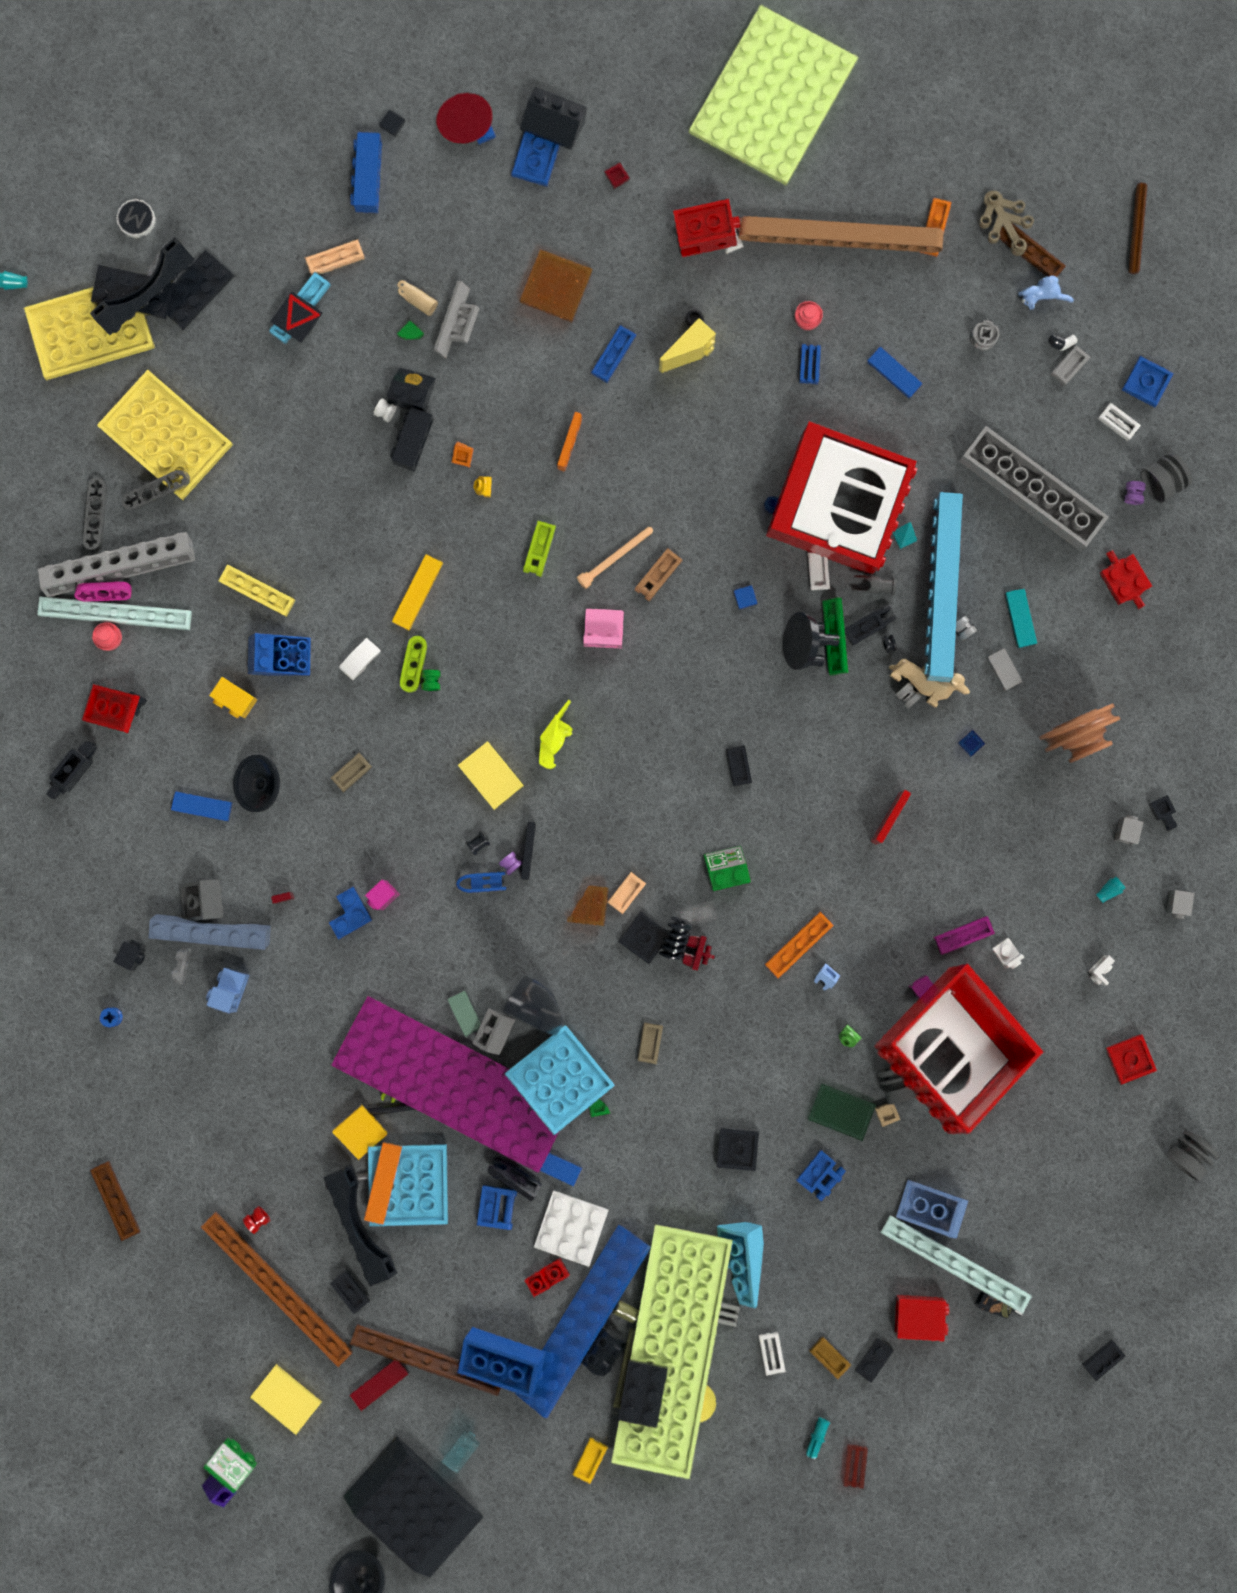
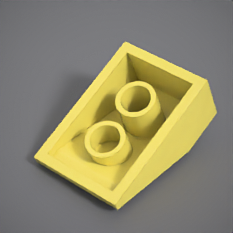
M699 318L660 358L659 371L663 373L697 361L704 355H710L714 350L716 333Z

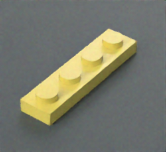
M228 564L219 579L220 583L285 617L288 616L296 601Z

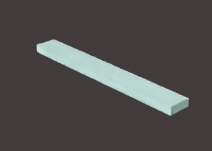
M39 596L37 615L190 630L192 611L94 601L83 602L73 599Z
M889 1215L881 1231L882 1234L1023 1314L1031 1298L1030 1294Z

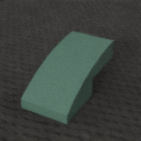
M463 991L449 998L448 1002L464 1035L468 1036L478 1031L481 1022L467 993Z

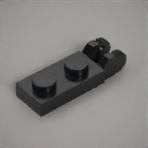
M890 605L870 613L845 628V635L852 646L884 629L888 624L898 619L896 615L889 617L885 621L881 619L880 615L892 609Z
M495 1157L492 1161L493 1165L488 1167V1174L492 1175L495 1179H499L532 1202L542 1184L513 1164L500 1157Z

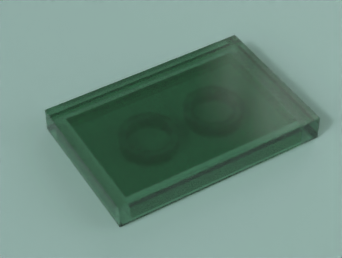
M821 1083L808 1120L863 1141L876 1104Z

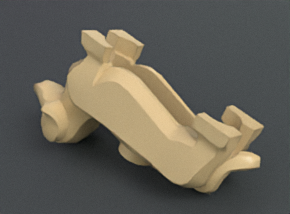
M902 659L896 665L889 666V669L893 670L890 677L897 682L901 680V676L909 679L922 695L929 696L927 703L934 708L938 706L939 700L947 699L954 690L964 695L970 693L969 689L965 686V678L959 673H953V679L950 682L927 681V674H924V666L921 669L907 659Z

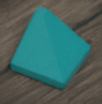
M911 522L892 533L900 549L917 541Z

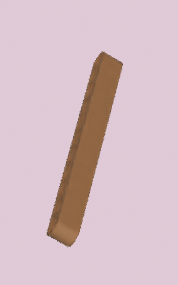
M744 216L739 219L741 227L739 228L738 238L743 241L938 253L943 250L944 231L939 228Z

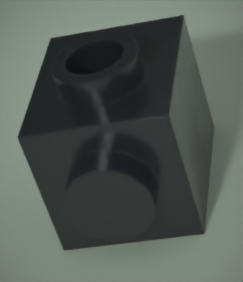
M133 939L131 941H123L113 962L130 971L136 970L137 966L141 965L146 955L144 952L146 949L141 947L142 944Z

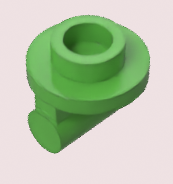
M848 1024L839 1034L841 1043L846 1047H854L862 1038Z

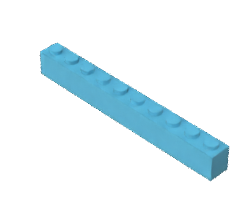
M940 492L933 501V510H936V516H933L932 528H935V534H932L931 546H934V553L931 552L930 564H933V571H930L929 582H932V589H929L928 600H931V607H928L927 619H930V626L926 628V637H929V644H926L925 656H928V663L924 665V674H927V681L950 682L953 679L963 500V494Z

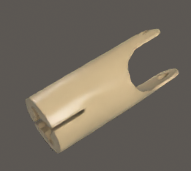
M401 280L398 282V293L406 301L426 315H432L437 308L438 301L405 281Z

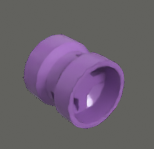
M1139 481L1127 482V495L1124 502L1134 505L1143 504V491H1145L1146 484Z

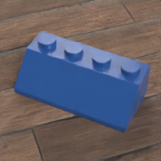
M472 1327L464 1338L458 1373L532 1398L543 1368L546 1352Z

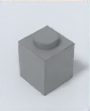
M1131 815L1120 818L1114 841L1138 845L1143 822L1138 821V817Z
M1170 890L1166 913L1173 914L1172 918L1184 919V916H1191L1194 893Z

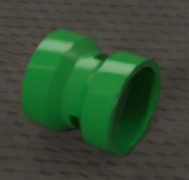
M422 670L424 682L421 684V690L440 691V683L438 681L441 677V671Z

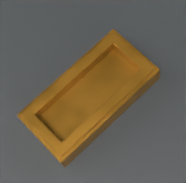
M823 1336L809 1350L837 1379L851 1366Z

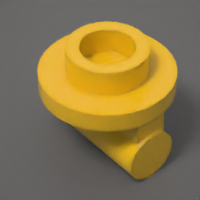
M479 476L473 484L475 493L484 497H491L492 478Z

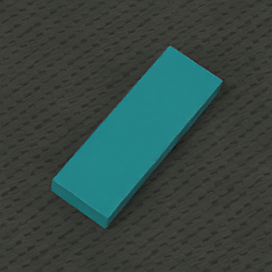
M1025 588L1006 592L1005 597L1017 648L1038 644Z

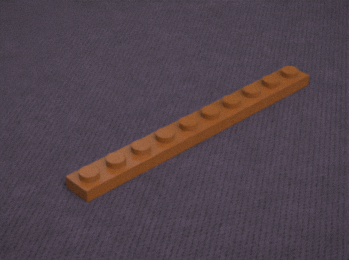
M217 1212L201 1226L337 1367L353 1353V1350Z

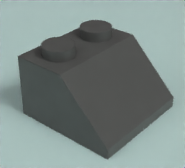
M220 879L179 884L182 919L203 921L223 918L224 908L221 899L222 888Z

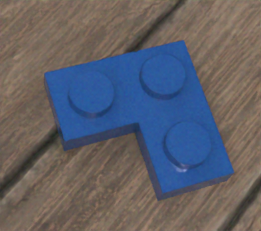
M354 887L336 896L345 914L329 922L339 940L371 922L372 918Z

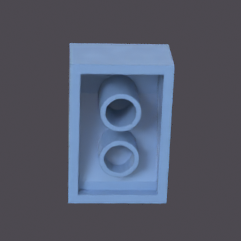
M908 1180L896 1217L957 1239L968 1200Z

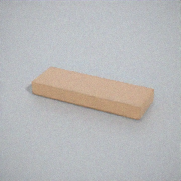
M358 239L305 258L311 276L314 272L320 275L365 259Z

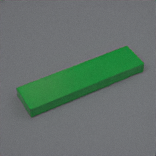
M837 597L822 601L825 634H838L840 638L834 639L840 640L837 647L826 645L829 676L848 673L842 598Z

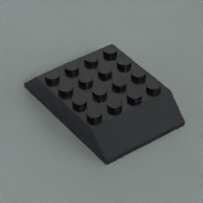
M398 1436L389 1443L343 1495L352 1513L409 1568L429 1578L484 1517Z

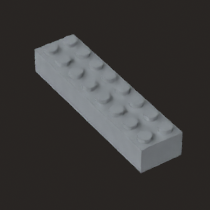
M985 426L959 461L1080 552L1087 547L1109 518V516L987 426Z

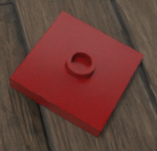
M1143 1034L1105 1048L1120 1085L1157 1071Z

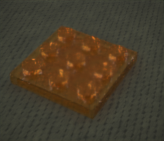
M540 249L520 298V303L573 322L593 269Z

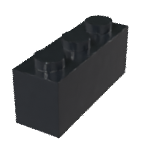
M412 407L409 413H405L403 430H399L397 446L393 447L390 455L394 465L416 471L434 421L432 414Z

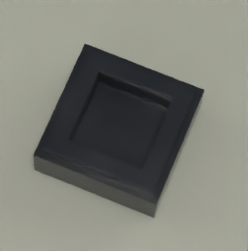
M389 109L379 126L396 137L405 124V119Z

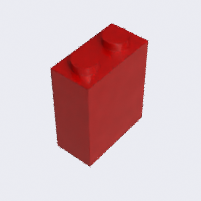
M896 1295L894 1335L897 1339L945 1341V1335H948V1323L945 1322L946 1316L949 1315V1304L946 1303L943 1297Z

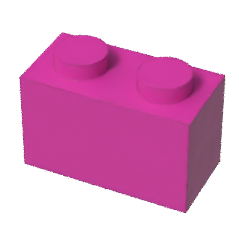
M382 879L365 896L368 898L366 902L372 909L384 910L400 894L387 880Z

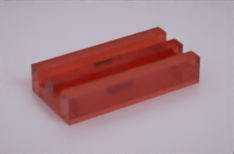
M847 1445L843 1480L845 1487L851 1486L864 1489L867 1447ZM852 1450H855L852 1481H849ZM860 1451H863L859 1482H856Z

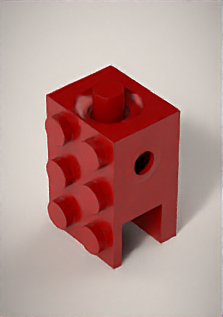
M729 199L673 211L682 258L737 246L735 229L740 228L741 225L739 216L732 217Z

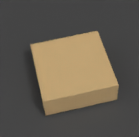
M886 1103L875 1108L882 1127L900 1120L894 1104L889 1105Z

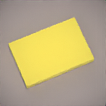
M488 741L458 765L494 810L524 786Z
M277 1364L250 1397L295 1435L322 1402Z

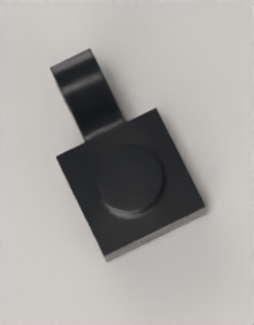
M1168 795L1149 803L1156 820L1163 819L1167 831L1178 827L1171 815L1176 813V810Z

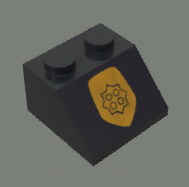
M399 368L391 381L387 400L389 404L409 410L412 407L426 412L436 378Z

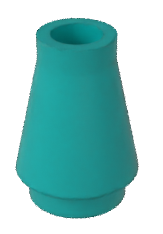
M4 271V273L0 272V288L10 290L28 287L27 276Z
M1115 876L1107 881L1096 896L1104 903L1122 894L1126 887Z

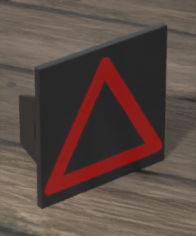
M291 291L270 322L302 343L312 331L323 312Z

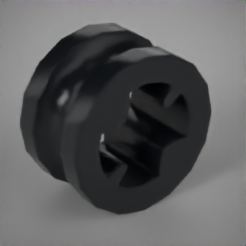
M892 634L888 638L882 637L886 653H890V650L897 651L896 641Z

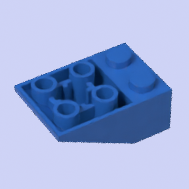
M260 633L248 636V674L310 676L311 638Z

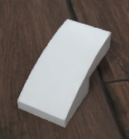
M366 638L344 660L339 669L350 679L354 680L380 654L381 650Z

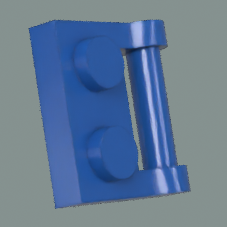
M483 1185L477 1225L512 1230L513 1223H511L517 1192L510 1188ZM501 1195H506L504 1220L501 1222L498 1221Z

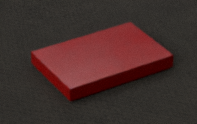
M93 684L82 721L129 733L140 697Z
M903 790L898 793L870 842L875 845L884 842L911 795L909 791Z

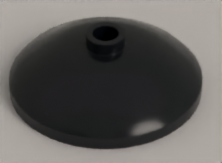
M248 756L241 761L235 771L233 790L236 800L242 808L249 812H263L269 809L278 797L280 790L279 772L272 760L266 756Z
M362 1550L351 1551L342 1556L335 1564L329 1579V1593H383L385 1587V1573L381 1562L372 1553ZM364 1580L365 1585L361 1587V1582Z

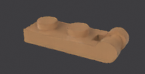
M667 548L636 586L635 591L642 593L645 599L650 602L681 564L682 559ZM648 582L653 586L651 590L645 587Z

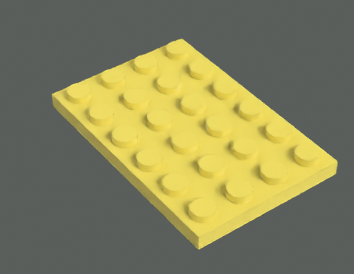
M94 287L24 307L43 376L46 380L154 349L146 316L136 313L131 320H127L121 325V329L118 332L109 335L90 314L98 306L90 302Z
M149 370L140 377L97 425L156 478H160L175 470L186 471L190 476V483L188 486L174 492L182 500L233 445L232 442ZM179 475V478H178L177 480H175V481H174V480H171V481H172L173 483H174V482H181V480L183 479V476H180V475ZM163 481L162 483L168 487L167 482Z

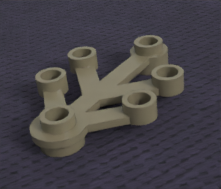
M989 191L984 197V204L987 208L984 215L980 218L979 225L982 228H988L991 224V215L994 210L997 214V219L993 230L988 235V241L992 244L999 241L1000 230L1003 225L1012 241L1010 248L1012 254L1016 256L1023 255L1027 248V243L1024 239L1019 238L1011 223L1021 225L1025 229H1030L1034 223L1033 217L1027 215L1023 218L1005 212L1002 207L1012 209L1017 214L1022 213L1025 208L1024 201L1017 200L1012 202L1003 199L998 191Z

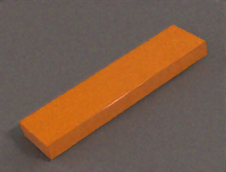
M819 912L764 965L777 978H780L834 925Z
M383 1142L364 1218L365 1221L384 1224L403 1146Z

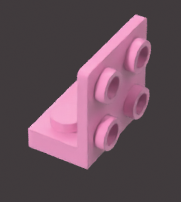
M586 609L584 647L622 649L624 611Z

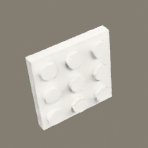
M553 1190L534 1248L589 1267L608 1209Z

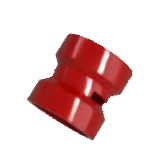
M260 1206L256 1207L251 1215L243 1218V1223L253 1234L257 1233L262 1225L270 1222L268 1214Z

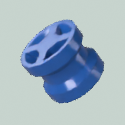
M107 1008L100 1014V1022L105 1027L118 1026L123 1020V1014L118 1008Z

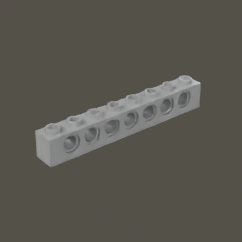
M187 532L176 533L165 538L160 537L156 540L140 542L136 545L124 546L112 551H103L100 554L84 556L76 560H67L63 563L47 565L38 569L40 589L47 597L75 591L76 585L80 583L112 582L195 561L192 540Z

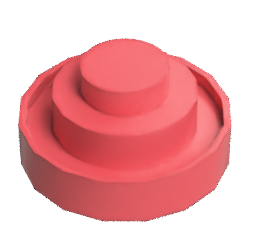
M812 301L801 303L794 315L795 322L800 328L805 330L817 328L823 317L820 306Z
M104 622L94 629L92 639L98 648L104 651H111L120 645L122 633L116 625Z

